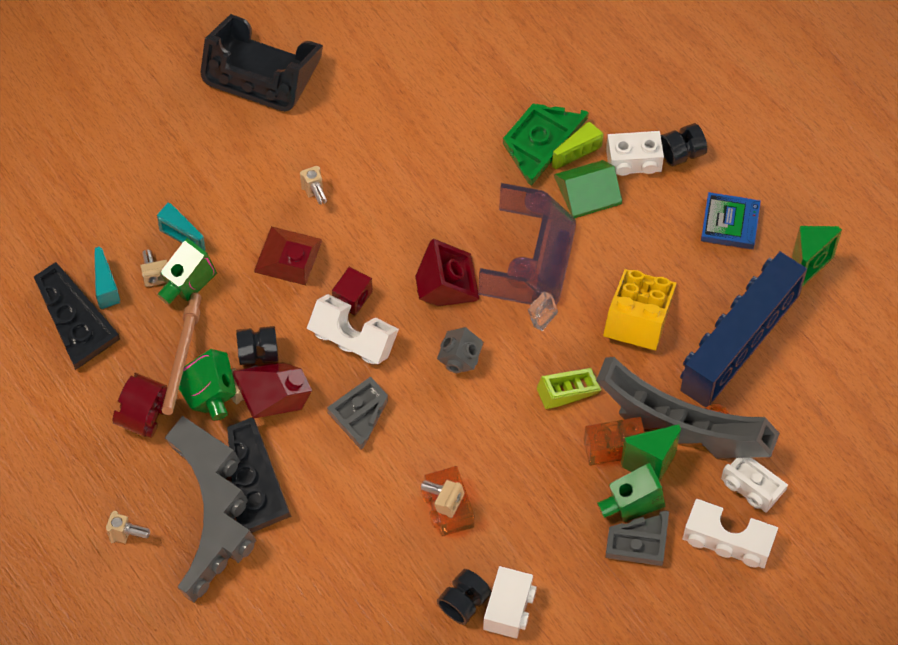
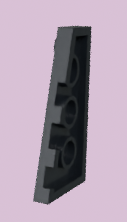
M57 262L34 276L35 283L75 370L120 340L117 331Z
M251 417L227 427L229 447L234 450L240 460L237 470L231 476L232 484L241 489L248 499L244 511L236 517V521L253 533L292 517L255 419Z

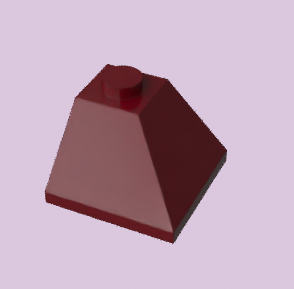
M271 226L254 272L306 286L322 239Z
M432 239L415 275L419 300L435 306L479 300L471 253Z
M283 362L234 370L232 373L253 419L302 410L312 392L302 368Z

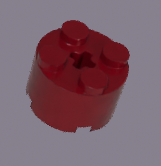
M135 372L134 376L131 375L118 398L117 402L120 403V412L114 410L113 424L143 437L152 438L158 427V423L155 422L158 415H164L162 407L167 385Z

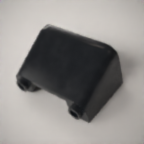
M230 14L205 37L200 71L202 80L210 87L280 111L291 110L297 104L321 59L323 45L312 41H304L297 47L295 55L251 40L252 28L249 22L241 17Z

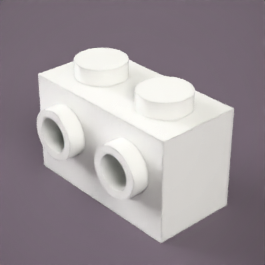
M660 131L608 134L606 145L608 163L615 166L616 174L624 176L631 173L652 174L662 171L664 155Z
M499 566L484 616L483 630L517 639L520 629H526L529 613L525 612L527 603L533 604L537 589L536 586H532V574Z

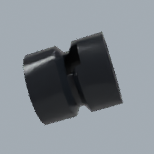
M696 123L680 128L679 132L673 130L660 135L664 158L671 167L686 162L688 157L695 159L707 154L705 135Z
M275 326L260 327L258 332H254L252 328L236 330L240 365L255 364L257 359H260L263 363L278 362Z
M463 569L452 581L453 587H447L437 599V604L441 610L452 620L462 625L467 624L476 613L475 606H482L491 595V589L488 584L469 569Z

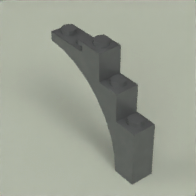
M615 357L605 358L596 379L600 386L621 406L619 415L633 429H662L680 424L681 433L678 444L702 443L716 459L772 456L780 433L766 417L724 414L684 402L646 383L629 371Z
M182 416L166 435L165 439L172 449L192 467L200 484L204 504L203 530L199 548L190 569L178 585V589L183 595L194 603L198 597H202L207 592L209 583L216 574H220L225 569L228 559L232 558L239 563L243 557H247L252 552L256 539L250 530L234 520L235 517L242 514L248 502L243 491L226 480L227 477L232 476L237 470L238 463L240 462L238 456L233 449Z

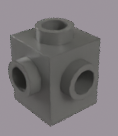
M466 327L447 331L445 338L441 342V349L437 359L446 366L447 370L453 373L474 370L484 342Z

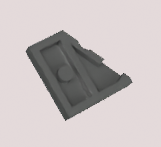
M370 376L328 406L327 413L361 450L365 447L388 402V395Z
M662 511L658 516L648 519L641 517L632 520L628 524L621 523L609 527L605 558L662 566L669 511Z

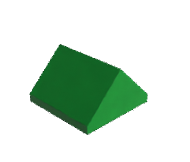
M604 160L554 174V178L573 219L622 204L615 166Z
M839 226L799 227L792 258L807 268L802 287L834 258L842 232Z
M680 424L625 437L621 458L622 468L633 472L650 463L660 482L676 455L681 433Z

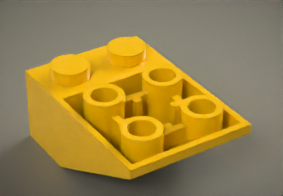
M625 269L608 311L603 336L656 350L677 283L669 281L664 277H653L643 274L638 270Z

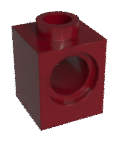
M349 266L332 289V296L351 305L349 313L356 316L373 292L372 278Z

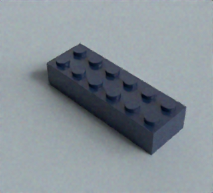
M779 251L774 259H767L759 277L754 276L749 281L745 294L743 296L739 294L730 306V312L727 315L723 313L718 318L715 330L711 334L707 332L699 343L700 348L695 353L691 351L683 362L685 369L680 376V379H682L680 391L707 409L800 296L807 268Z

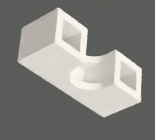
M329 294L317 299L307 329L314 332L316 337L322 340H330L338 344L340 349L354 352L362 356L361 358L365 362L371 364H379L389 357L399 330L398 328L375 317L364 324L361 332L356 331L351 327L348 320L351 305Z
M699 499L695 500L682 540L697 548L705 547L713 550L719 556L739 559L747 566L765 568L778 527L751 518L748 527L743 532L730 533L722 527L720 522L723 512L722 507Z

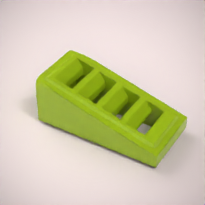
M587 122L553 151L552 167L558 169L602 147L603 132L591 122Z
M591 368L542 376L537 385V391L545 409L559 407L601 392V388ZM584 378L587 387H583L580 379ZM571 382L574 383L576 389H573Z

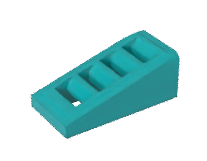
M168 202L157 214L159 230L181 243L188 238L206 251L204 236Z
M100 246L96 247L94 253L96 298L100 309L119 304L120 297L103 249Z

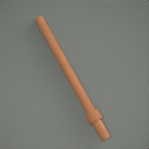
M198 293L191 295L189 305L184 310V325L162 407V412L165 415L173 413L194 326L199 321L201 295Z

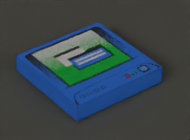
M708 192L701 241L754 250L761 200Z

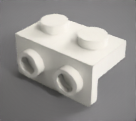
M736 458L731 465L727 464L724 467L721 477L724 484L730 490L738 491L746 497L751 506L760 508L764 512H767L788 487V484L753 458Z

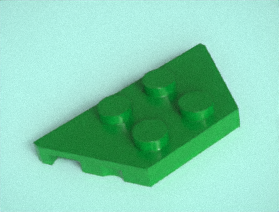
M533 103L503 137L504 147L528 184L531 186L552 162L553 151L581 128L588 119L589 112L581 110L580 114L565 112L563 107H547L546 105Z

